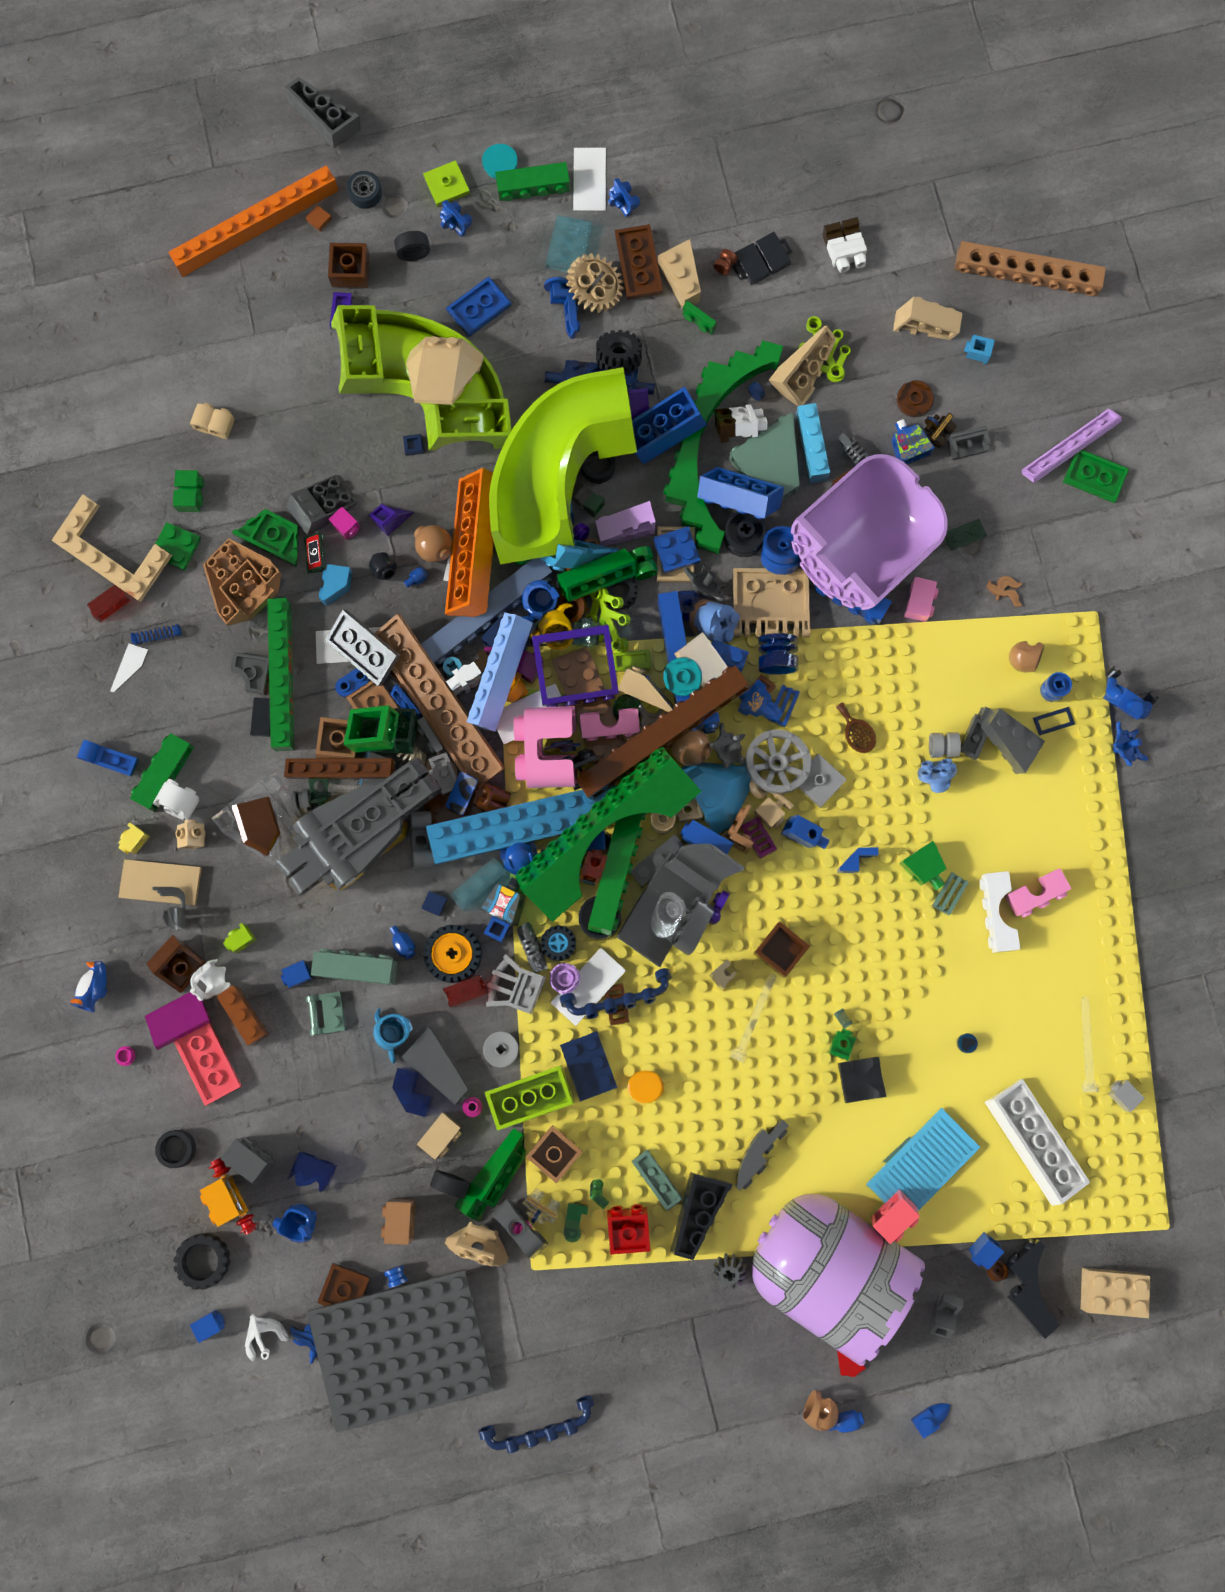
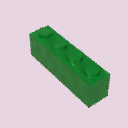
M566 162L495 172L499 201H511L518 198L528 199L533 196H547L554 193L563 194L570 191Z
M624 548L560 573L557 577L559 590L570 602L636 576L637 573L634 558Z
M172 733L163 739L162 747L151 759V765L142 773L140 783L131 791V800L153 812H156L158 808L153 802L164 782H167L168 779L175 781L195 748Z

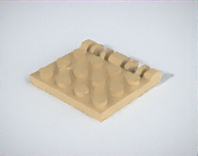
M733 568V608L740 616L737 627L734 629V637L742 636V623H744V637H749V623H756V637H761V623H765V637H778L779 623H782V637H787L788 635L787 624H794V637H799V624H801V637H810L809 577L803 569L798 568V570L791 574L779 575L768 571L766 568Z

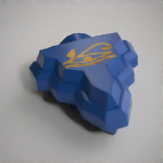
M759 679L748 691L739 696L742 702L738 712L745 716L749 714L755 717L762 715L767 719L780 720L783 715L778 705L772 702L771 694L766 690V685Z

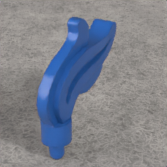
M310 1324L305 1326L304 1331L297 1330L292 1326L290 1331L293 1337L296 1338L293 1339V1342L299 1346H308L310 1348L309 1357H311L310 1363L312 1364L314 1358H317V1352Z

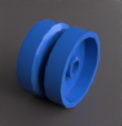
M773 527L764 536L761 562L768 571L774 574H791L798 570L799 563L802 562L799 555L794 553L791 542L794 540V537L791 533V527Z

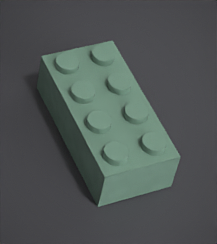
M320 948V952L314 951L311 975L322 978L395 985L398 962L394 961L393 957L387 955H379L378 958H374V955L369 953H359V956H355V953L341 950L339 954H335V951L331 949Z

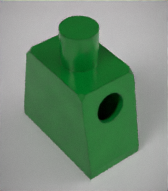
M934 841L900 862V865L919 885L922 886L929 881L935 890L945 885L939 874L946 870V866Z

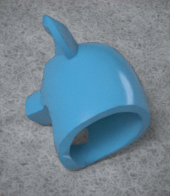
M378 1008L374 1014L376 1023L373 1027V1036L379 1047L388 1050L390 1061L394 1064L396 1062L394 1049L406 1041L409 1032L413 1028L409 1019L399 1014H389L381 1018V1009Z

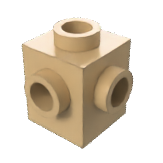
M185 820V823L177 825V848L197 849L205 847L204 839L206 832L204 824L196 823V820Z

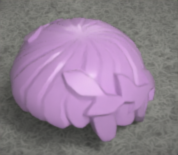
M568 963L558 964L550 973L551 987L560 994L573 992L580 981V972L574 965Z

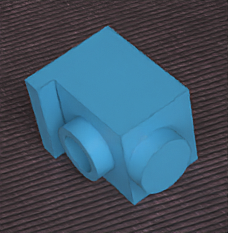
M973 335L971 340L966 342L964 352H967L966 358L987 364L991 357L995 340Z

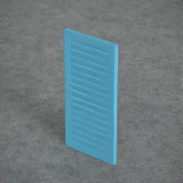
M940 1108L866 1185L884 1203L900 1189L917 1206L919 1211L976 1153L980 1146L943 1108Z

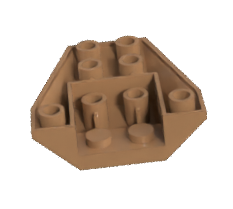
M230 538L203 564L216 611L228 626L253 619L268 604L267 599H273L279 593L281 572L270 559Z

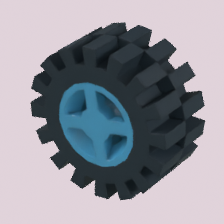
M552 926L541 937L542 951L553 961H564L570 958L576 949V938L572 931L565 926Z

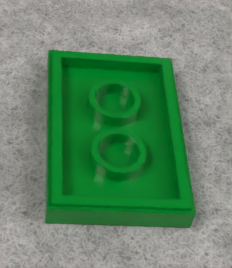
M1081 450L1073 456L1063 483L1115 503L1129 468Z

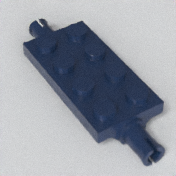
M566 360L562 373L545 371L544 383L559 384L580 375L605 371V368H599L600 365L594 362ZM639 368L635 371L631 370L629 374L624 372L628 397L629 390L647 388L648 394L654 395L655 383H645L637 380Z

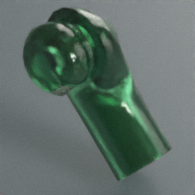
M600 1179L593 1180L590 1184V1198L602 1209H605L610 1202L602 1195L604 1184Z

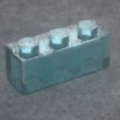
M492 858L451 893L450 897L465 912L505 878L508 873L495 858Z

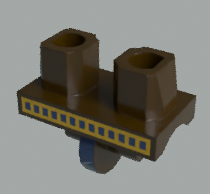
M951 413L941 418L937 414L934 417L927 416L924 420L927 425L925 430L929 432L927 437L937 448L942 447L947 440L940 433L944 431L950 435L957 428L956 424L951 420L954 417Z

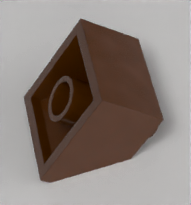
M172 935L146 965L155 976L179 993H182L190 984L193 973L206 962L187 944Z

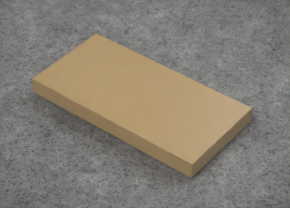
M124 859L118 898L181 904L179 898L160 896L157 891L152 889V887H177L185 894V905L197 906L202 868Z

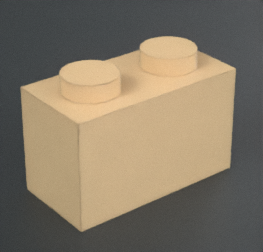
M443 1112L417 1145L433 1159L443 1158L449 1151L447 1147L451 1141L455 1143L461 1136L460 1130L462 1126Z

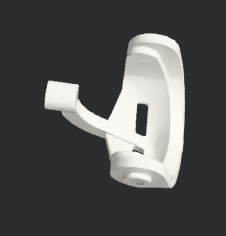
M254 1314L250 1316L245 1347L246 1354L251 1361L256 1360V1353L251 1342L254 1337L261 1350V1358L266 1360L270 1354L269 1349L265 1348L260 1333L273 1331L281 1341L286 1342L289 1340L288 1332L280 1322L272 1318L256 1317Z

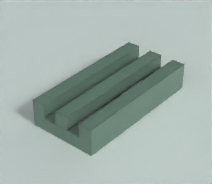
M951 872L932 906L949 916L969 882ZM952 879L956 880L942 905H938ZM961 883L962 885L948 910L945 909L957 886Z

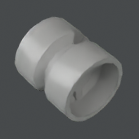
M947 732L945 736L942 733H930L929 754L931 758H940L944 754L947 757L960 756L961 740L958 732Z

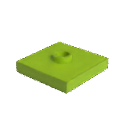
M456 160L423 173L437 207L441 206L445 200L451 202L470 194V190Z

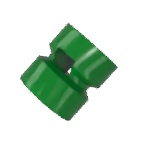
M642 546L629 552L635 560L636 580H645L658 573L656 562L652 560L653 554L649 546Z

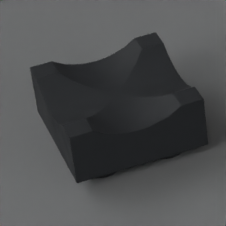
M879 1057L838 1063L845 1103L886 1097Z

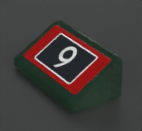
M321 532L304 537L307 573L323 572L326 570L323 535Z

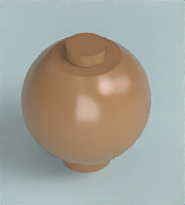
M438 525L420 526L416 529L414 533L415 549L423 560L436 563L449 557L452 549V539L447 530Z
M699 729L688 732L668 746L672 748L675 759L686 766L699 765L705 759H708L711 754L709 739Z

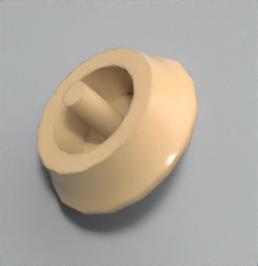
M751 779L749 784L751 793L758 799L766 798L769 792L758 787Z

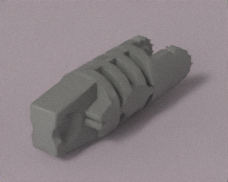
M845 433L838 437L844 444L842 450L852 459L855 465L870 456L855 437L849 439Z
M526 922L518 927L517 932L529 964L534 973H538L547 969L544 953L541 950L542 948L539 945L540 943L532 928L533 926Z

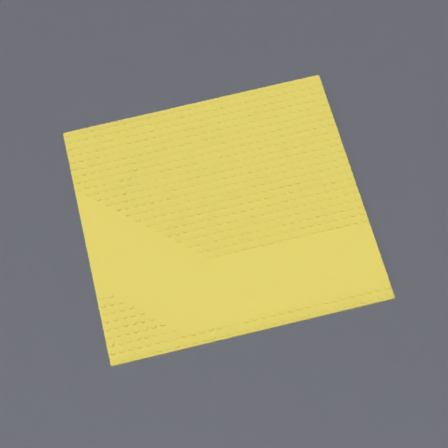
M1096 611L821 628L810 629V637H801V630H799V637H794L793 630L788 631L787 637H782V631H779L778 637H765L764 632H761V637H756L755 633H750L749 637H744V633H742L741 637H733L730 642H724L749 652L741 674L750 686L761 674L776 686L770 693L772 702L775 703L782 684L788 688H793L795 691H800L786 727L770 722L762 715L755 717L751 714L747 716L738 712L742 702L739 697L718 711L720 723L724 724V730L727 733L731 732L734 736L742 733L746 734L740 741L742 757L746 758L750 744L761 733L769 730H785L795 734L805 743L809 750L811 761L817 754H820L847 780L821 808L799 788L783 794L794 805L789 811L784 806L780 808L785 813L782 817L784 821L777 828L773 826L771 829L761 821L777 850L759 860L752 847L748 854L733 846L731 847L727 855L745 868L743 871L725 878L720 883L718 889L713 892L708 904L714 907L716 903L712 901L717 892L722 893L724 890L730 893L720 911V921L717 924L708 923L697 947L690 955L684 954L672 945L661 967L656 966L617 938L631 910L646 886L641 888L631 875L627 874L625 881L629 882L626 894L622 893L620 899L624 900L621 910V925L618 932L607 940L597 941L589 938L581 929L578 915L580 908L586 900L596 896L607 854L584 855L581 865H588L600 870L599 874L595 877V885L579 881L582 897L555 921L552 922L526 896L518 926L513 925L515 962L521 968L534 973L517 932L518 927L524 923L529 922L532 924L540 946L542 935L552 926H565L572 931L576 938V949L570 958L564 961H553L544 954L547 969L536 974L544 976L546 979L533 1014L517 1009L521 1079L562 1065L575 1101L572 1105L523 1122L526 1156L552 1125L583 1150L557 1184L525 1157L527 1198L528 1196L557 1214L554 1218L527 1200L528 1221L531 1223L537 1210L541 1211L535 1223H531L533 1230L538 1231L549 1244L534 1259L530 1258L532 1270L691 1260L673 1255L670 1252L683 1200L666 1211L631 1162L647 1149L682 1198H684L690 1172L733 1184L724 1199L725 1201L719 1208L712 1226L709 1227L694 1260L717 1259L719 1256L724 1258L725 1253L729 1257H732L734 1253L736 1257L753 1256L759 1245L758 1239L763 1231L768 1233L772 1227L769 1225V1222L773 1215H778L789 1201L804 1194H821L830 1197L872 1225L871 1216L884 1202L867 1187V1182L886 1164L882 1161L908 1137L912 1138L940 1108H943L980 1148L918 1211L920 1215L918 1218L919 1222L913 1228L908 1227L903 1232L904 1236L897 1242L901 1246L975 1242L983 1232L998 1241L1169 1229L1170 1223L1115 753L1113 751L1109 702L1103 699L1106 694L1107 684L1098 613ZM685 637L686 644L693 640L695 637ZM664 639L628 641L629 647L626 652L650 650L651 670H645L644 674L652 679L674 706L673 693L666 688L663 680V673L668 665ZM1027 641L1031 646L1036 645L1038 642L1045 644L1035 672H1019L1011 665L1009 653L1016 643ZM605 642L571 644V646L562 650L552 649L548 646H539L545 665L543 668L545 687L556 684L559 692L566 696L552 659L587 646L604 689H612ZM528 647L527 651L533 654L534 647ZM625 672L616 673L618 688ZM1056 672L1067 674L1072 681L1071 691L1057 702L1046 701L1040 693L1042 683ZM538 677L533 684L521 678L526 685V689L540 690ZM622 691L615 695V699H609L617 721L619 718L618 709L638 708L639 705H643L649 713L656 714L659 710L658 707ZM785 691L779 701V709H781L787 692ZM792 694L790 695L789 700L784 709L783 715L781 716L780 721L782 722L784 721L788 709L793 700L794 695ZM506 701L504 707L512 703ZM844 702L852 718L863 720L873 728L876 734V744L870 752L859 753L853 750L847 743L845 738L847 722L836 708L840 703ZM985 706L992 710L1002 709L1038 736L1039 734L1033 720L1034 717L1069 707L1075 725L1040 735L1039 737L1045 743L1027 772L1022 774H1015L1013 772L1012 766L1002 757L1001 751L992 743L988 736L977 760H973L961 753L959 757H947L944 754L940 758H931L929 754L930 733H942L945 736L947 732H958L962 743L971 719L976 713H979L981 707ZM638 709L639 726L641 731L642 727L640 725V722L642 720V717ZM1066 712L1038 720L1042 731L1070 722ZM577 722L576 731L568 738H543V752L546 755H578L577 752L586 748ZM719 727L714 733L706 734L710 743L715 742L719 737ZM623 734L626 741L629 737H625V734ZM773 738L776 753L780 752L785 739ZM513 740L503 744L506 791L511 793L506 807L575 791L573 787L527 788L526 780L516 781L515 757H519V754H525L524 741ZM564 740H573V743L581 744V746H576V751L561 753L560 748L544 750L551 743ZM765 740L757 747L770 756L767 740ZM790 743L785 753L786 757L799 753L797 747ZM667 747V748H666V751L668 752V754L675 760V762H676L681 768L684 767V766H686V765H683V764L679 763V762L675 759V757H674V755H673V753H672V748H670V747ZM711 748L710 757L703 761V763L723 764L713 748ZM754 753V765L767 763ZM801 758L787 765L802 770L803 759ZM946 758L952 759L957 767V774L950 779L951 783L947 791L935 793L931 791L929 784L919 780L917 772L922 767V762H935ZM591 761L582 765L581 768L582 770L590 769L594 765ZM735 763V764H734V765L744 766V765L739 764V763ZM769 769L760 771L759 776L767 778L770 772ZM784 771L791 784L797 775ZM778 774L774 775L771 784L783 785ZM621 780L615 784V787L621 783ZM749 791L742 807L746 808L749 804L751 808L741 825L757 817L754 814L755 810L768 797L775 803L777 799L772 795L773 793L769 792L766 798L758 799ZM685 807L684 811L690 813L691 808ZM702 812V820H697L696 822L708 828L707 824L704 821L705 816ZM647 813L645 821L641 820L640 827H643L641 838H636L635 845H638L636 857H631L630 863L633 864V868L674 834L682 842L683 836L680 834L687 822L679 823L678 818H676L671 832L661 835L652 830L650 826L651 813ZM799 815L823 828L822 835L829 838L826 848L823 849L817 845L816 847L808 848L780 835L788 817ZM734 820L733 824L737 825L738 822ZM616 822L604 829L611 834V838ZM755 824L747 829L750 832L758 826ZM741 826L737 832L738 834L744 833ZM730 829L720 833L719 835L729 840V838H727L726 835ZM758 831L751 836L754 838L762 833ZM561 835L534 841L537 846V853L541 854V849L545 850L551 841L557 840ZM763 837L755 841L756 844L765 841V838ZM934 841L946 866V870L939 874L944 883L951 872L969 882L949 916L932 906L941 888L935 890L929 881L922 886L919 885L900 865L901 861ZM766 844L760 847L759 849L762 851L768 848L769 845ZM878 847L877 857L859 858V872L837 873V869L856 849ZM1060 868L1071 887L1070 890L1066 891L1067 896L1059 900L1053 898L1049 900V905L1041 909L1038 906L1033 908V913L1026 917L1021 915L1015 917L1005 897L1001 899L999 904L1000 917L1006 925L1018 930L1020 949L992 953V949L988 946L989 929H986L985 926L987 912L983 909L982 905L984 891L980 889L979 881L982 879L981 876L987 873L1009 871L1012 891L1007 894L1026 885L1032 895L1039 896L1042 886L1038 878ZM510 873V879L511 877L516 878V875ZM952 879L938 905H942L956 880ZM961 883L957 886L945 909L948 910L962 885ZM519 887L517 892L525 895ZM779 921L810 945L809 949L785 978L781 977L753 954ZM600 948L626 970L613 984L623 983L625 994L639 993L646 988H658L661 983L656 981L655 972L663 968L670 970L672 978L669 981L667 990L663 994L655 996L656 1001L654 1003L645 1004L644 1000L636 1001L637 1006L628 1009L629 1023L610 1026L609 1015L606 1013V1010L598 1011L596 1018L588 1019L585 1015L575 1026L551 1004L553 999L559 994L550 984V973L553 968L558 964L568 963L574 965L580 971ZM728 959L731 964L724 972H729L727 976L733 972H736V975L726 984L727 987L721 990L709 975ZM515 970V976L518 978L519 973ZM620 990L609 992V996L621 994ZM605 994L597 1003L603 1002L606 999ZM622 1005V1006H617V1009H618V1010L623 1009V1005ZM843 1008L844 1012L847 1013L846 1015L849 1016V1020L853 1022L845 1029L853 1032L852 1037L856 1038L848 1061L879 1057L886 1097L845 1103L838 1063L847 1061L827 1053L835 1032H841L843 1029V1025L834 1016V1013ZM624 1013L613 1015V1019L625 1017ZM597 1031L618 1088L580 1101L560 1045ZM962 1037L974 1039L976 1044L970 1046L968 1051H964L962 1049ZM842 1040L840 1042L841 1047L844 1048L847 1046V1042L845 1040ZM651 1071L661 1077L664 1090L659 1099L651 1103H640L631 1097L628 1091V1082L636 1072ZM1019 1079L1024 1080L1090 1181L1088 1185L1061 1205L1052 1206L985 1104V1101ZM1117 1080H1128L1145 1098L1132 1112H1125L1108 1095L1112 1090L1110 1088L1111 1085ZM781 1119L789 1125L786 1128L788 1130L787 1134L781 1140L777 1138L772 1143L774 1147L768 1154H762L767 1160L765 1163L767 1167L759 1175L756 1173L751 1178L753 1182L745 1190L743 1188L741 1190L737 1189L735 1185L739 1165L753 1138L761 1128L769 1133ZM569 1202L589 1205L587 1215L582 1214L580 1222L566 1219ZM634 1204H641L643 1207H647L651 1252L610 1255L607 1210H611L613 1206H622L623 1209L631 1208Z

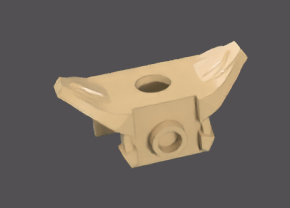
M469 1222L468 1226L448 1236L445 1242L449 1250L454 1252V1254L464 1259L477 1261L482 1265L501 1266L507 1264L509 1258L498 1237V1231H492L485 1225L477 1226L473 1222ZM474 1243H481L483 1251L472 1248V1245Z

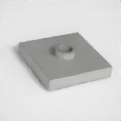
M817 754L811 761V769L807 779L799 789L821 808L847 779L820 754ZM797 776V777L792 781V783H793L794 781H796L800 776Z

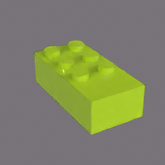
M562 1065L485 1092L497 1131L575 1103Z

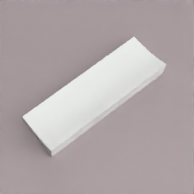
M1019 1079L985 1101L992 1115L1052 1206L1063 1204L1090 1183L1023 1079Z

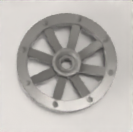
M769 730L761 733L752 741L746 753L745 764L750 778L758 787L770 793L785 794L799 788L807 779L811 769V756L805 743L795 734L785 730ZM773 738L785 739L780 752L776 753ZM765 740H767L770 756L757 747ZM790 743L797 747L799 753L786 757L785 753ZM754 753L767 763L754 765ZM803 759L802 770L787 765L793 761ZM769 769L770 772L766 781L759 776L757 771ZM784 771L800 777L790 784ZM775 774H778L783 785L771 784Z

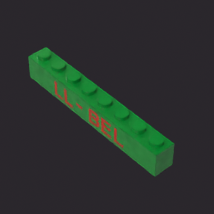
M287 598L267 599L271 748L276 752L295 751L291 604Z

